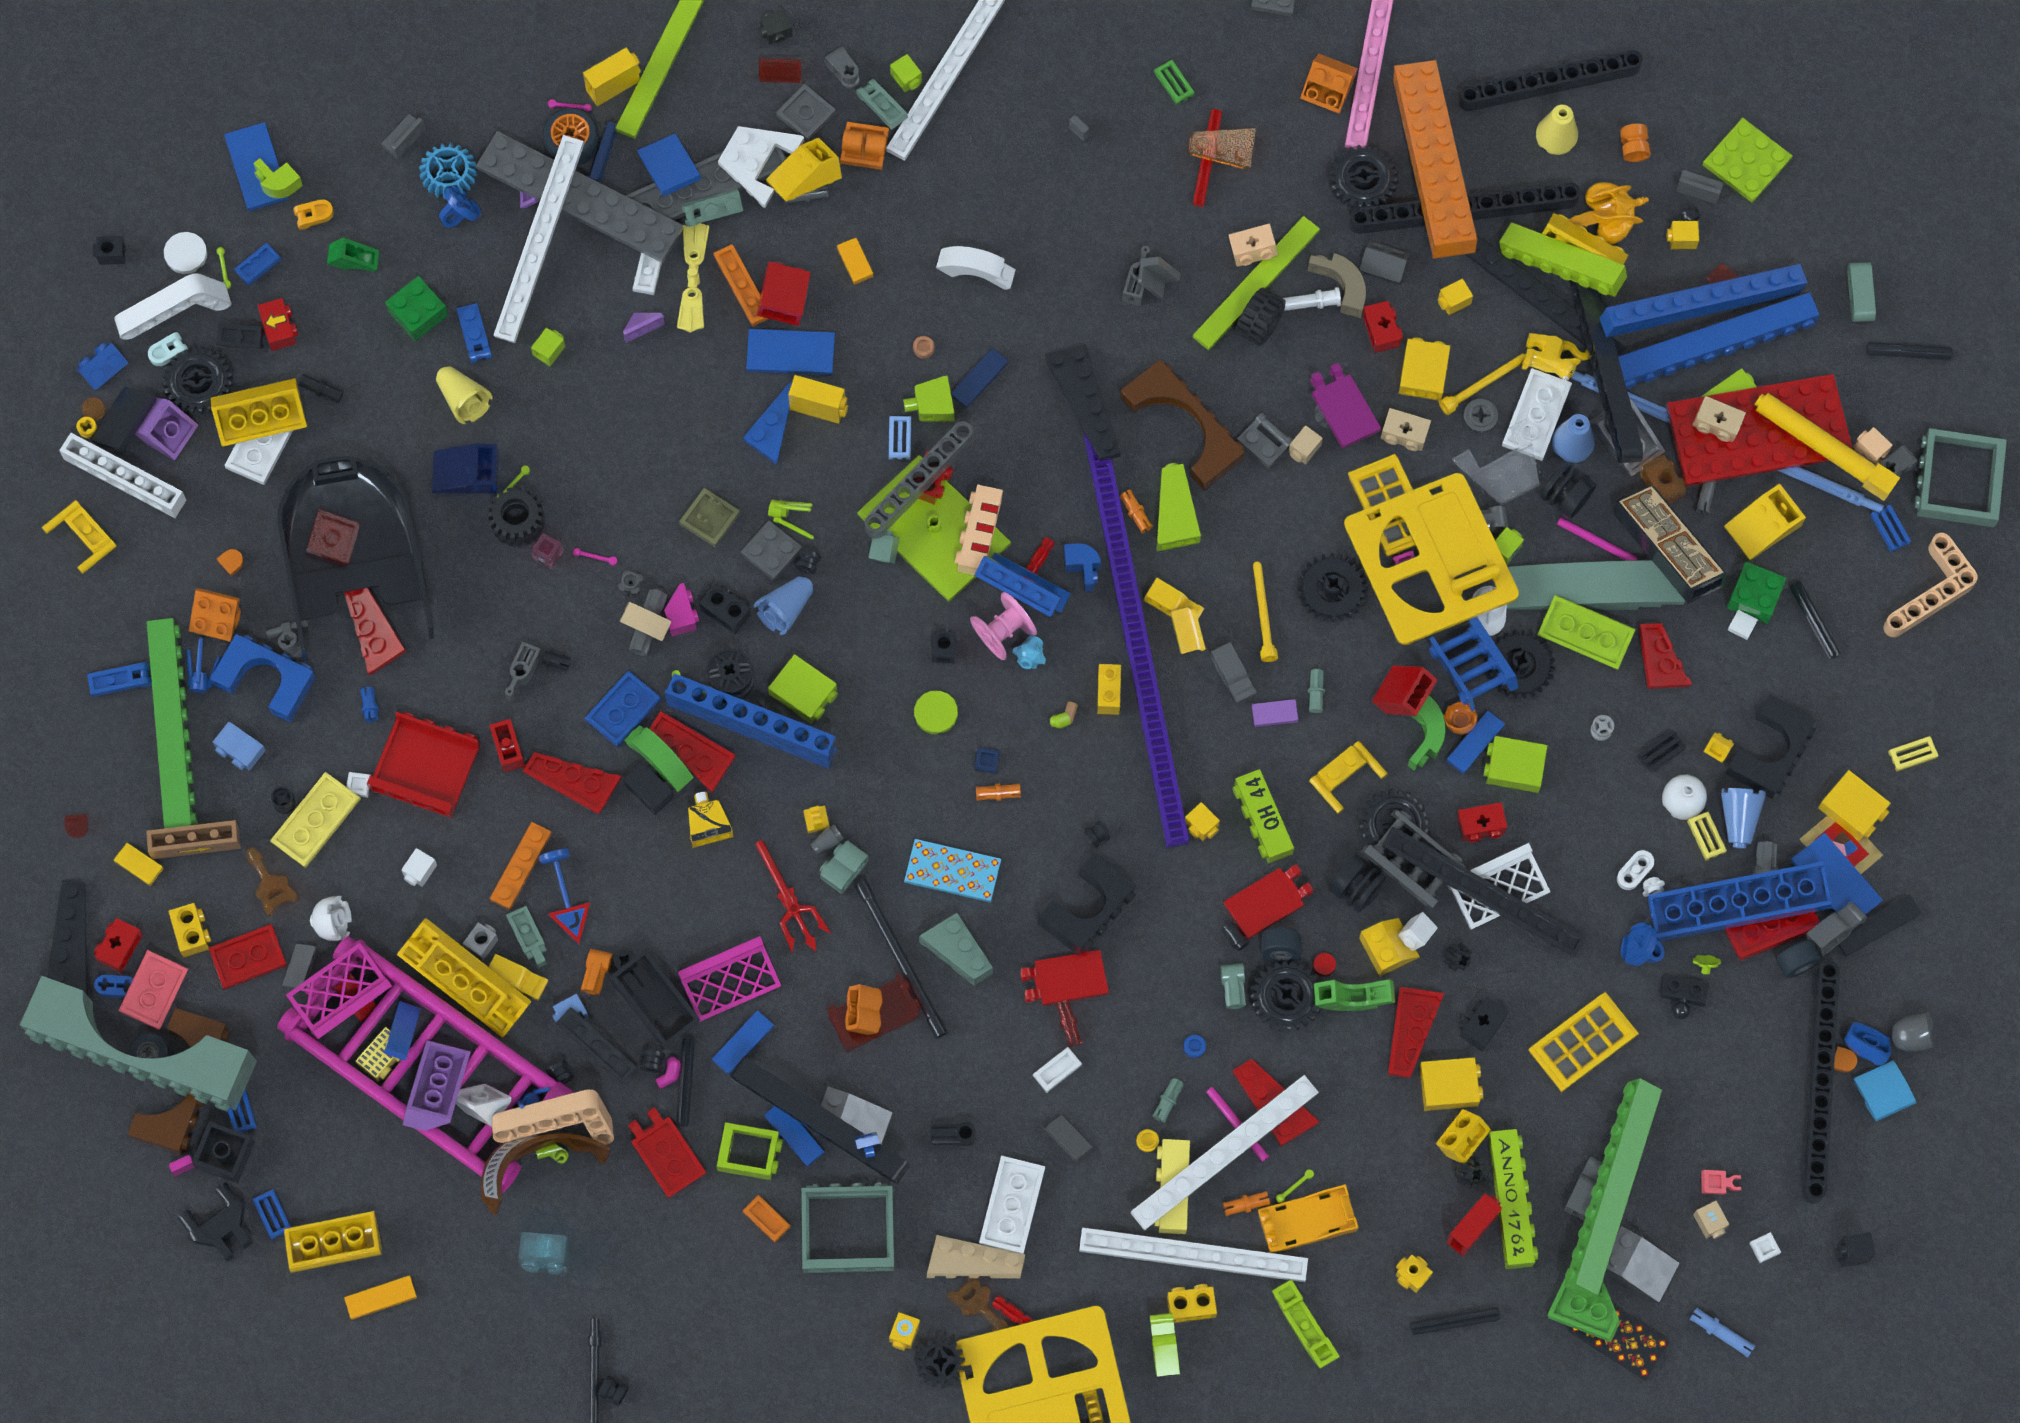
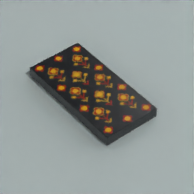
M1615 1306L1620 1324L1611 1342L1569 1327L1567 1330L1569 1333L1646 1381L1669 1344L1668 1340Z

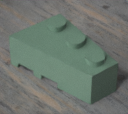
M957 913L919 936V943L927 947L939 959L950 965L954 971L973 986L993 974L992 965Z

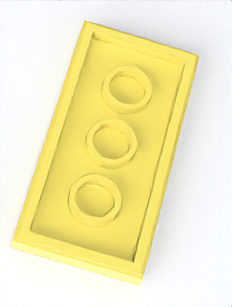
M325 772L270 842L306 868L361 798Z

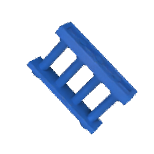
M996 552L992 558L986 555L983 557L974 575L1050 617L1053 616L1055 610L1060 613L1063 611L1071 595L1070 592Z
M1478 617L1468 620L1470 628L1467 629V632L1438 645L1433 636L1429 638L1431 644L1429 652L1434 660H1439L1459 691L1458 696L1462 704H1467L1471 711L1475 710L1473 698L1501 684L1503 686L1507 685L1510 691L1519 688L1516 675ZM1470 639L1478 641L1477 647L1450 660L1444 654V652ZM1480 654L1488 656L1487 662L1461 675H1458L1454 667ZM1490 669L1497 670V677L1469 691L1464 685V682Z

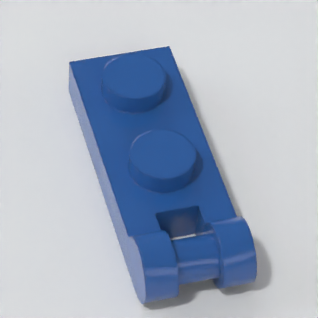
M478 304L456 308L471 364L476 363L479 359H491L492 355ZM483 347V350L475 351L474 348Z
M143 662L87 674L91 696L96 697L139 687L152 686V679L148 673L150 671L149 663ZM140 673V678L134 679L133 674Z

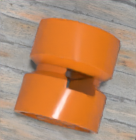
M1630 124L1620 129L1621 142L1624 144L1622 146L1623 159L1625 161L1639 162L1651 156L1650 144L1646 141L1649 138L1646 125Z

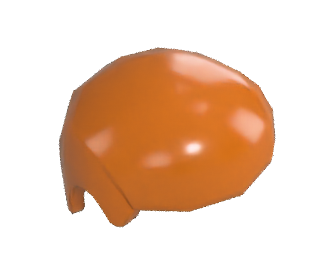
M1462 702L1449 705L1443 715L1447 729L1454 734L1460 735L1469 733L1475 727L1478 717L1476 710L1471 711L1468 705H1463Z

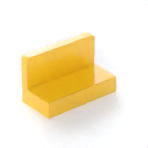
M1190 605L1170 611L1180 653L1184 654L1198 649L1200 651L1206 650L1195 608Z

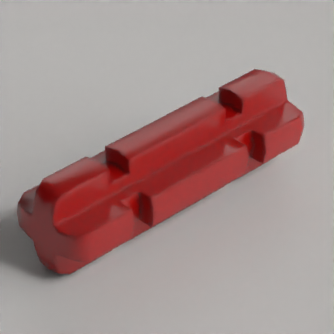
M1047 537L1043 539L1041 547H1038L1030 560L1031 562L1026 566L1027 570L1037 574L1038 568H1041L1049 555L1048 551H1051L1054 547L1053 540Z
M999 1295L992 1303L994 1308L998 1311L1002 1310V1313L1015 1323H1020L1021 1325L1034 1321L1028 1315H1023L1024 1312L1010 1302L1007 1303L1006 1299Z

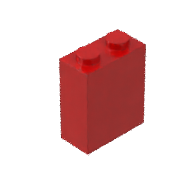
M769 262L764 275L756 316L798 326L803 314L811 272L805 271L802 268L785 266L779 262Z
M1392 666L1371 702L1385 714L1417 716L1438 679L1424 667Z
M1484 1194L1450 1233L1446 1243L1464 1257L1498 1218L1502 1210L1500 1201L1493 1195L1488 1196Z

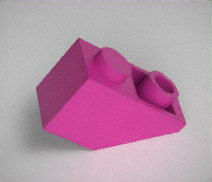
M684 583L678 586L664 610L666 619L672 621L669 626L671 637L697 630L696 622H699L696 609H691L690 602H693L691 590H686Z

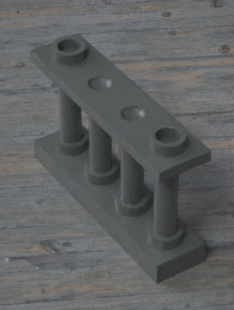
M1398 810L1393 811L1390 814L1396 819L1393 825L1377 845H1366L1360 853L1428 909L1433 908L1438 902L1434 898L1435 892L1443 882L1435 878L1428 887L1423 889L1417 884L1418 877L1422 874L1423 870L1415 867L1411 873L1406 875L1400 870V864L1404 861L1402 858L1395 856L1394 859L1388 860L1383 856L1384 848L1381 846L1391 828L1395 827L1400 830L1404 825L1413 833L1412 838L1417 841L1421 839L1431 849L1464 868L1466 866L1462 864L1463 859L1454 852L1452 854L1447 852L1410 821L1412 818L1403 810L1400 812Z

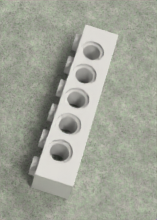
M70 433L59 450L63 459L173 518H176L186 502V498L181 490L73 433Z

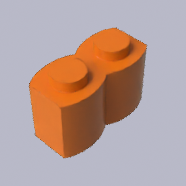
M861 984L849 986L847 993L848 1010L845 1019L848 1031L865 1035L878 1033L881 1026L879 1010L882 1005L880 989Z

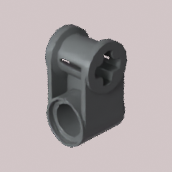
M842 46L823 58L828 69L845 88H854L859 84L858 66Z
M1902 445L1884 459L1881 465L1897 476H1901L1910 471L1919 461L1906 445Z

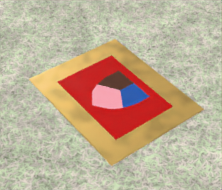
M1828 815L1800 838L1801 842L1807 847L1825 833L1860 874L1883 856L1866 836L1859 841Z

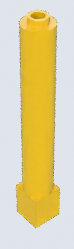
M1767 393L1766 396L1761 394L1754 404L1757 406L1755 411L1864 483L1862 487L1884 501L1900 479L1899 476L1878 463L1876 466L1771 394Z

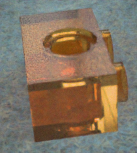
M1665 455L1642 465L1639 474L1647 486L1652 484L1669 505L1684 497L1686 492L1685 482L1681 477L1677 476L1673 462L1670 459L1667 460ZM1660 478H1666L1670 483L1664 484L1660 481Z

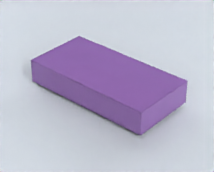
M1295 699L1258 703L1251 706L1254 727L1298 722Z

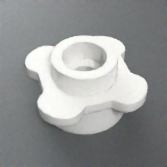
M1657 877L1645 880L1643 883V889L1645 890L1642 893L1643 896L1648 897L1651 894L1664 892V881Z

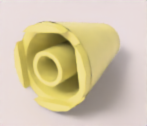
M1566 105L1556 106L1537 126L1536 139L1538 145L1547 150L1548 153L1555 155L1568 153L1577 143L1578 129L1573 111Z
M451 366L443 367L438 371L436 382L458 422L466 424L464 421L468 420L474 422L485 414L490 407L488 404L489 399L492 400V395L488 389Z

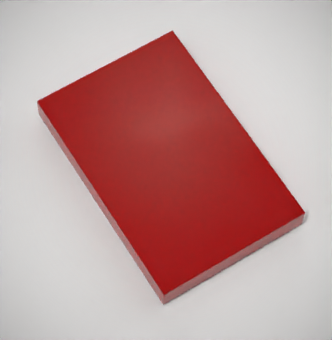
M272 924L208 948L224 990L287 966Z

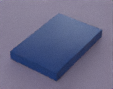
M672 134L637 150L638 156L663 197L701 180L698 170L676 134Z
M628 670L585 717V721L618 748L624 742V739L636 729L662 699Z

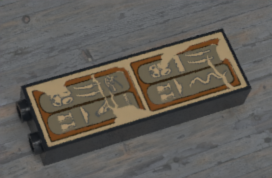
M1652 484L1645 488H1639L1630 495L1622 496L1616 501L1614 510L1616 518L1688 604L1724 587L1727 575L1725 570Z

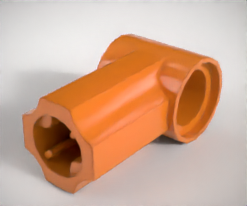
M590 949L581 991L591 995H600L605 975L609 972L612 964V953Z

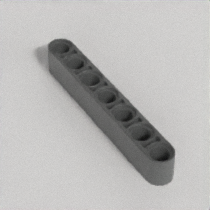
M962 421L955 424L866 517L865 531L868 537L877 539L883 536L972 443L973 429L969 423ZM964 431L968 433V436L960 437L958 433ZM945 447H952L954 449L949 453L943 451ZM931 462L939 464L936 468H931L928 465ZM916 477H922L924 478V481L922 483H916L914 482V479ZM907 492L910 496L904 499L899 497V494ZM889 507L895 509L891 514L885 513L884 510ZM872 523L880 524L878 529H872L869 526Z

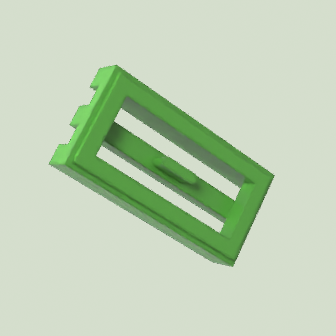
M1173 60L1154 69L1155 75L1176 106L1181 101L1187 100L1188 97L1194 96L1195 92ZM1168 67L1172 69L1178 80L1181 82V84L1187 91L1186 93L1182 91L1174 77L1167 69ZM1161 71H1163L1164 74L1167 76V78L1169 79L1177 93L1180 95L1179 97L1177 96L1173 88L1170 86V84L1168 83V81L1166 80Z

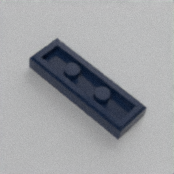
M612 122L607 123L589 177L601 183L617 135L616 125Z
M991 348L951 392V397L967 409L1009 364V361L995 349Z

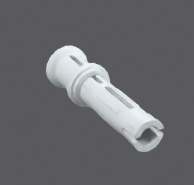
M1339 287L1329 291L1317 290L1315 294L1283 298L1286 300L1284 311L1315 306L1319 309L1331 305L1341 306Z

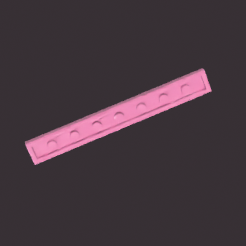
M1372 0L1345 148L1353 147L1357 149V145H1361L1362 149H1364L1367 145L1393 0Z

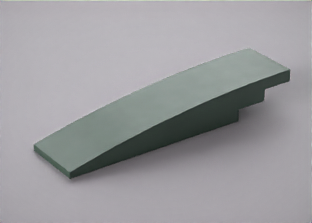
M1653 561L1579 562L1508 567L1519 590V596L1516 601L1507 604V610H1548L1554 595H1558L1590 610H1638L1639 607L1684 605L1685 602Z

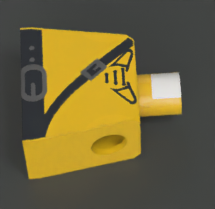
M707 792L695 794L696 806L688 808L692 847L732 838V827L719 800L709 802Z

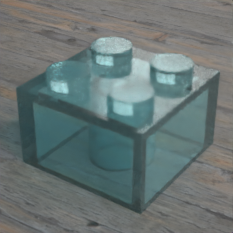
M521 1232L518 1260L521 1267L525 1268V1271L536 1273L539 1272V1269L548 1270L550 1274H561L562 1271L567 1272L570 1243L567 1236Z

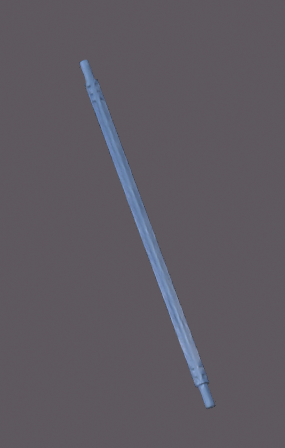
M1575 371L1571 379L1599 393L1594 376H1590L1587 373L1584 375ZM1628 392L1629 398L1632 399L1638 410L1670 423L1666 408ZM1794 467L1778 470L1857 506L1862 505L1878 513L1883 509L1884 505L1864 497V494L1804 468Z

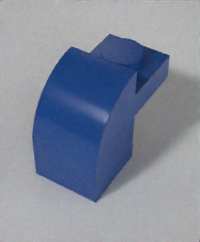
M1064 544L1065 571H1083L1085 591H1093L1094 583H1098L1097 570H1100L1101 567L1098 553L1086 544Z

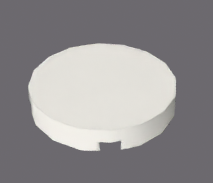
M182 232L172 236L166 242L164 258L173 271L181 274H190L205 264L207 248L202 238L198 235Z

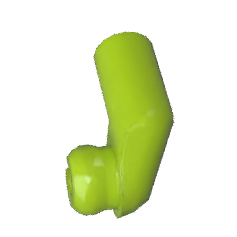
M555 1143L536 1151L538 1159L551 1157L560 1164L565 1163L568 1159V1152Z

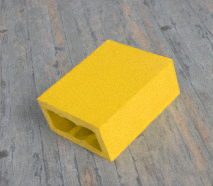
M627 47L583 72L586 91L596 106L601 105L639 82L641 70L638 64L640 62L635 53H630Z
M1421 338L1408 339L1398 394L1440 401L1443 395L1450 345L1440 341L1433 343L1425 342Z
M794 376L788 394L790 410L838 424L841 417L845 418L848 410V405H846L848 398L845 397V389L801 376Z
M1848 770L1818 808L1861 841L1864 836L1869 838L1876 827L1873 825L1877 820L1882 822L1889 814L1887 808L1891 803Z
M1475 1058L1421 1062L1419 1069L1424 1111L1478 1107L1480 1100L1483 1099V1088L1478 1086L1477 1078L1481 1077L1480 1065L1475 1062Z

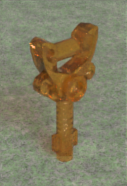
M253 847L246 851L248 855L246 857L251 866L254 865L262 879L255 895L259 900L263 899L264 910L268 917L274 913V907L283 902L299 900L296 893L287 886L288 879L285 876L269 875L261 861L263 858L259 851L256 852ZM277 891H283V893L279 894L278 896L272 898L271 900L269 899V897Z
M968 1276V1282L958 1292L947 1293L946 1296L951 1302L962 1307L961 1312L963 1315L968 1316L970 1313L973 1315L981 1313L994 1326L993 1331L1009 1327L1003 1319L1000 1321L987 1307L990 1289L988 1287L981 1288L978 1278H969ZM975 1289L974 1297L965 1301L963 1298Z

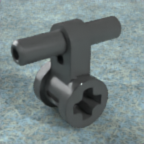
M309 620L301 622L302 628L310 625ZM284 622L279 627L267 630L266 636L269 639L280 636L278 644L284 650V654L290 656L293 660L302 656L298 637L294 633L297 630L296 622Z

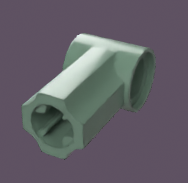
M1243 963L1220 965L1226 1008L1240 1009L1245 1007Z

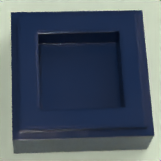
M978 747L974 770L996 774L1000 751Z

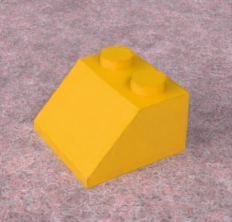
M1399 918L1379 922L1360 933L1359 939L1380 977L1420 957L1416 950L1411 951L1397 936L1403 929Z

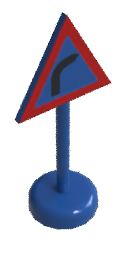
M559 849L540 855L539 861L541 864L548 865L554 863L566 909L548 913V915L579 944L590 902L571 907L559 864L560 861L570 856L569 849Z

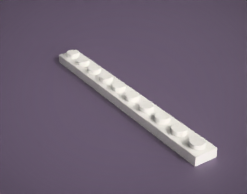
M979 0L907 114L908 118L902 122L886 148L887 152L904 161L907 159L1005 0Z
M564 135L562 137L494 332V337L512 343L516 342L584 146V142Z
M1305 1075L1133 1209L1131 1211L1132 1216L1146 1230L1319 1092Z
M1082 1228L1079 1252L1284 1280L1292 1279V1281L1305 1282L1308 1263V1258L1089 1228Z

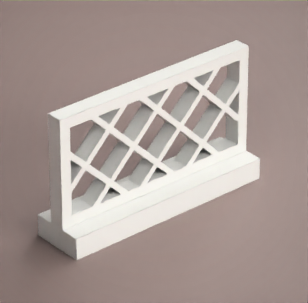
M1529 843L1470 870L1483 879L1493 881L1494 885L1498 883L1508 887L1507 892L1509 894L1511 889L1523 892L1521 900L1525 903L1550 893L1531 853L1532 849ZM1526 859L1529 860L1532 866L1530 874L1518 871L1520 862ZM1516 864L1515 869L1510 868L1511 866ZM1502 870L1513 872L1510 884L1498 880ZM1516 874L1528 878L1525 889L1513 885ZM1531 879L1538 881L1543 891L1537 894L1527 891ZM1447 885L1449 890L1452 891L1470 930L1501 916L1487 907L1484 908L1473 904V899H1471V902L1462 900L1459 892ZM1472 907L1484 911L1481 920L1473 923L1470 917Z

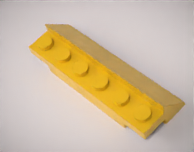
M427 918L422 921L397 953L400 958L502 1038L532 1002Z

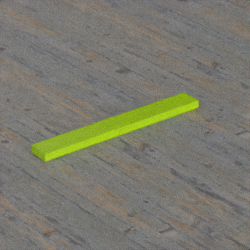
M705 0L679 1L616 126L617 132L634 139L636 138Z
M1303 216L1276 245L1278 256L1272 257L1269 260H1262L1193 334V338L1207 350H1210L1240 318L1255 292L1262 287L1267 289L1319 233L1320 228Z

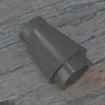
M832 825L831 827L828 826L810 845L818 855L839 845L844 837L837 827Z

